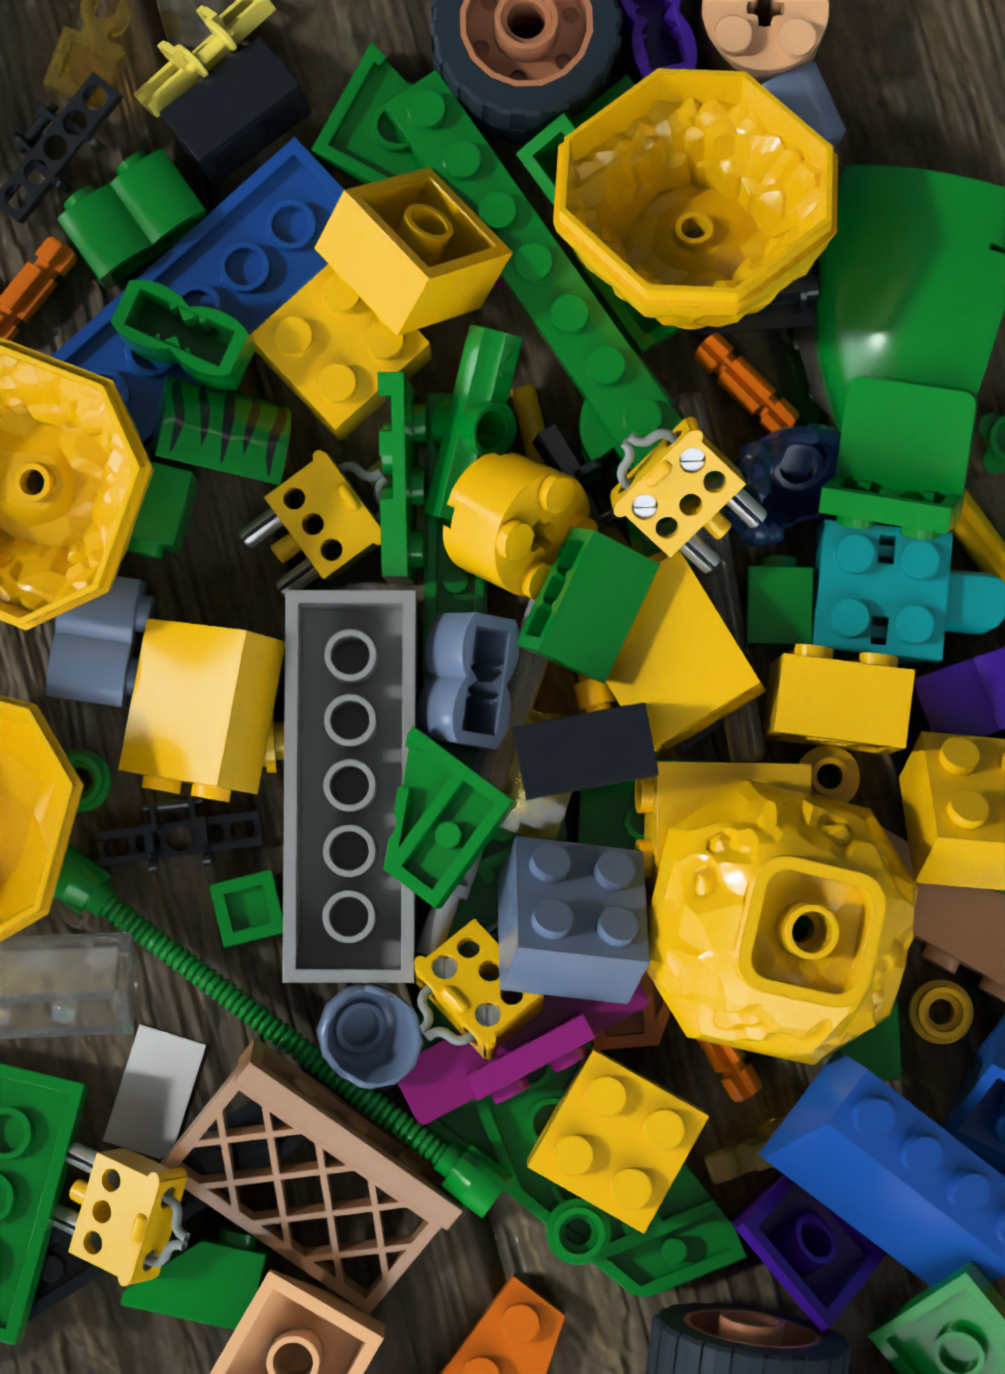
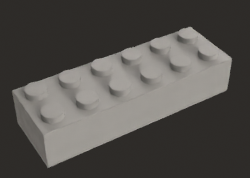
M285 590L282 983H414L416 981L414 960L417 957V952H415L417 947V894L383 869L388 839L395 829L396 818L393 811L398 786L402 787L409 748L405 747L406 738L413 726L417 728L418 597L416 590Z

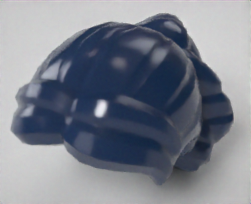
M810 423L808 426L786 427L775 430L762 437L759 441L749 442L740 448L738 459L732 463L740 469L746 485L743 489L767 512V516L762 522L734 496L756 517L760 524L755 528H750L731 508L726 507L732 528L738 533L743 544L750 547H757L765 543L776 545L784 539V529H788L798 522L822 517L829 519L835 516L818 512L822 487L836 475L841 431L815 423Z

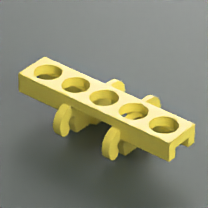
M236 0L223 13L218 15L207 6L201 5L196 12L212 34L192 52L180 44L174 47L169 42L162 40L157 47L169 62L133 95L147 111L158 118L160 116L159 112L184 94L199 79L205 78L211 68L231 50L237 49V45L270 16L276 8L270 0Z

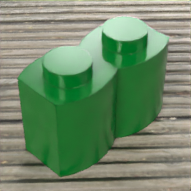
M163 148L151 154L146 150H142L129 156L117 167L116 173L118 176L111 183L98 189L94 185H89L78 190L65 201L64 208L66 211L57 218L62 229L105 291L130 278L157 256L167 252L207 216L205 208Z
M129 280L110 321L125 344L136 354L156 363L180 364L182 369L194 380L219 390L238 389L256 350L249 333L232 316L210 307H189L183 298L170 288L148 280Z

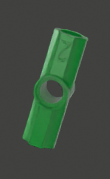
M469 325L454 391L442 397L432 414V435L437 444L440 445L425 507V514L452 520L455 508L447 505L451 491L462 473L483 455L493 452L504 455L512 446L516 435V420L514 413L507 406L523 337L485 327Z

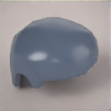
M359 983L343 988L325 1005L316 1030L322 1057L331 1068L342 1078L365 1089L379 1088L398 1083L415 1068L424 1044L421 1028L418 1027L420 1026L419 1017L414 1008L401 996L384 986L374 983H368L367 985Z

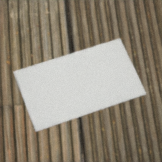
M139 1024L103 1141L158 1159L166 1156L176 1143L206 1044Z

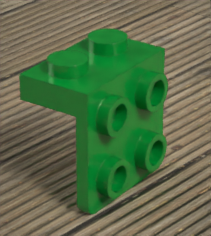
M859 374L852 378L847 386L836 475L822 487L818 513L836 515L837 524L855 529L874 528L875 522L900 526L901 535L914 539L934 540L939 538V533L948 534L961 519L978 407L976 395L972 391L866 374Z

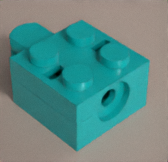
M824 520L815 530L812 563V645L833 648V658L852 659L859 658V654L862 652L881 653L899 657L898 664L931 667L942 661L945 632L982 635L1000 625L1005 618V585L1000 578L990 573L950 569L953 532L948 534L939 533L938 539L921 540L901 535L900 527L875 525L871 529H855L841 526L833 520ZM871 639L884 640L886 643L885 645L871 644Z

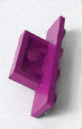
M640 982L628 1004L544 995V1010L498 1047L495 1059H484L470 1043L458 1046L444 1039L420 1052L415 1068L397 1084L417 1122L421 1125L439 1118L474 1098L478 1101L490 1094L495 1104L501 1103L530 1087L531 1085L525 1075L549 1063L553 1072L557 1073L587 1057L589 1053L584 1046L585 1043L595 1039L594 1035L647 1007L649 999ZM516 1001V1002H514V1003H512V1004H510V1005H515V1004H517V1003H519V1002ZM458 1032V1033L455 1034V1035H458V1036H462V1034H461L460 1032Z

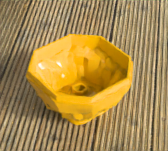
M658 68L566 135L564 142L558 145L553 224L556 232L574 249L586 268L612 286L617 297L627 301L644 317L656 318L662 325L676 326L682 329H699L705 326L722 327L727 324L737 323L744 315L762 310L772 302L782 289L806 275L815 260L837 233L838 155L833 151V146L746 71Z
M0 337V620L23 630H29L104 595L112 589L121 561L128 550L135 522L154 469L136 424L113 380ZM38 471L44 478V487L40 493L35 483Z
M745 779L668 828L647 918L650 963L646 971L686 1037L815 1065L890 1016L905 970L907 952L914 937V911L918 886L870 808ZM802 915L808 922V933L803 939L794 941L792 936L793 925L797 918Z

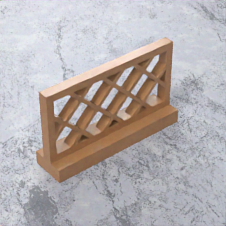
M256 1037L240 1055L238 1066L160 1162V1164L170 1169L183 1167L188 1177L184 1189L368 1315L440 1228L448 1230L463 1212V1204L440 1187L446 1178L433 1169L435 1165L431 1164V1160H426L424 1155H419L416 1150L411 1149V1146L406 1145L404 1141L399 1140L397 1136L391 1134L384 1127ZM240 1091L262 1106L264 1124L228 1129L225 1107L236 1093ZM273 1115L283 1122L274 1123ZM217 1119L218 1130L207 1131ZM302 1134L315 1143L317 1161L281 1165L276 1137ZM267 1138L271 1167L235 1171L231 1143ZM221 1144L225 1173L200 1175L182 1163V1161L195 1147ZM325 1151L334 1156L336 1159L327 1160ZM355 1171L367 1179L370 1197L333 1202L329 1174ZM320 1175L324 1203L288 1207L284 1180ZM274 1181L278 1209L253 1212L241 1203L238 1185ZM228 1187L229 1194L220 1188ZM378 1188H380L388 1195L379 1196ZM407 1207L424 1219L411 1235L385 1238L381 1211ZM366 1212L373 1213L376 1239L340 1243L336 1216ZM327 1217L331 1245L306 1248L293 1239L290 1222ZM281 1223L282 1231L272 1224ZM398 1251L397 1254L389 1262L388 1252ZM379 1254L382 1272L369 1288L365 1289L345 1275L342 1258ZM332 1259H333V1261H334V1267H333L332 1265H330L328 1262H326L325 1260H332Z

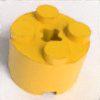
M493 452L483 455L474 461L455 483L447 505L455 508L451 528L443 525V541L450 559L461 569L515 595L536 600L569 527L598 531L596 522L589 517V502L583 487L572 476L518 453L510 452V454L499 455Z

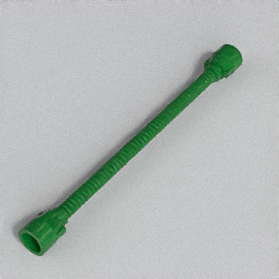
M69 844L67 846L54 894L57 900L78 915H81L85 910H89L98 918L101 916L107 917V920L110 923L114 922V926L120 927L122 932L127 931V936L133 937L135 942L140 941L142 947L147 946V951H153V955L156 957L160 955L159 959L162 962L166 961L167 966L173 965L172 969L174 971L179 970V975H186L185 979L187 981L192 980L194 986L199 985L198 989L201 991L205 990L207 996L212 995L211 998L214 1001L218 1000L219 1005H225V1009L228 1011L232 1009L231 1014L234 1016L238 1014V1019L241 1021L245 1019L244 1023L246 1025L251 1024V1029H258L259 1035L265 1034L264 1038L266 1040L271 1039V1044H278L277 1048L279 1050L285 1049L284 1053L286 1055L291 1054V1059H298L297 1063L299 1065L304 1064L306 1070L311 1069V1074H318L317 1078L319 1080L324 1079L326 1085L331 1084V1089H338L337 1093L339 1095L344 1094L346 1100L351 1099V1104H358L357 1108L359 1110L364 1109L366 1115L371 1114V1119H378L377 1123L379 1125L384 1124L386 1130L391 1129V1134H398L397 1138L399 1140L405 1139L404 1143L406 1145L411 1144V1149L413 1150L418 1149L417 1153L419 1155L425 1154L424 1158L426 1160L432 1159L431 1164L435 1165L433 1169L446 1178L440 1187L483 1219L512 1179L513 1175L472 1145L464 1152L453 1143L450 1146L447 1142L442 1144L443 1140L440 1137L436 1139L435 1133L431 1132L429 1134L427 1127L422 1129L421 1124L415 1123V1118H408L409 1114L407 1112L402 1114V1109L400 1107L395 1108L396 1104L393 1102L389 1104L387 1097L382 1099L380 1092L375 1094V1088H360L342 1078L322 1057L321 1049L319 1047L315 1048L316 1044L313 1042L309 1044V1039L306 1037L302 1039L303 1035L301 1033L296 1034V1029L293 1027L289 1029L288 1023L282 1024L283 1020L281 1018L276 1019V1014H269L270 1010L268 1008L263 1009L261 1003L256 1004V999H249L250 995L248 993L243 994L241 988L236 989L237 985L234 983L230 984L229 979L225 978L223 980L224 976L221 973L217 974L216 969L210 970L211 966L209 964L204 965V960H197L198 956L196 954L191 955L189 949L184 950V945H178V941L175 939L171 940L172 937L169 934L165 935V931L162 929L158 931L159 927L157 925H152L150 920L145 921V916H139L137 910L132 911L133 908L130 905L126 906L125 901H119L118 892L107 885L111 875Z

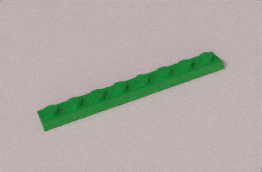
M437 70L383 104L386 115L423 168L430 167L513 252L499 277L625 456V452L620 445L633 432L639 437H645L658 429L672 431L682 419L463 107L450 92ZM659 439L645 447L632 444L635 452L634 461L631 464L632 468L634 469L663 439ZM710 471L704 478H714L719 472ZM687 494L682 497L681 501H689L695 497V494Z

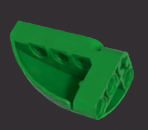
M846 165L842 168L838 180L837 233L816 259L814 266V276L816 275L818 280L819 299L814 301L815 326H813L814 350L821 381L835 425L839 431L842 430L848 383L859 374L972 391L977 397L1005 310V187L955 174L902 166Z

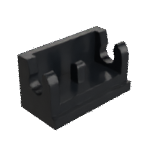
M258 37L159 113L167 126L176 135L174 138L205 176L210 185L215 187L310 115L311 110L298 82L263 40Z
M645 702L512 726L526 800L659 775Z

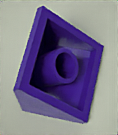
M782 1172L777 1174L727 1217L734 1228L821 1332L830 1328L887 1254V1252Z

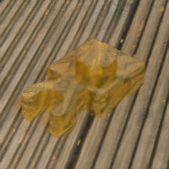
M100 0L80 1V14L84 21L82 30L78 31L63 26L43 81V86L47 92L72 99L92 72L99 74L114 88L126 52L122 45L113 43L112 39L121 35L130 23L131 12L127 1L119 0L115 13L107 19H100L95 16ZM99 87L86 105L101 109L106 103L107 98L104 89Z
M786 1116L771 1119L757 1125L758 1136L744 1140L745 1143L703 1155L710 1180L713 1181V1184L737 1178L754 1170L759 1172L774 1167L758 1154Z

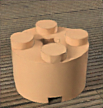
M702 0L696 28L699 52L706 64L708 63L713 70L746 71L757 82L762 84L784 72L811 63L814 60L827 26L829 1ZM757 15L765 16L767 22L771 23L770 26H759Z

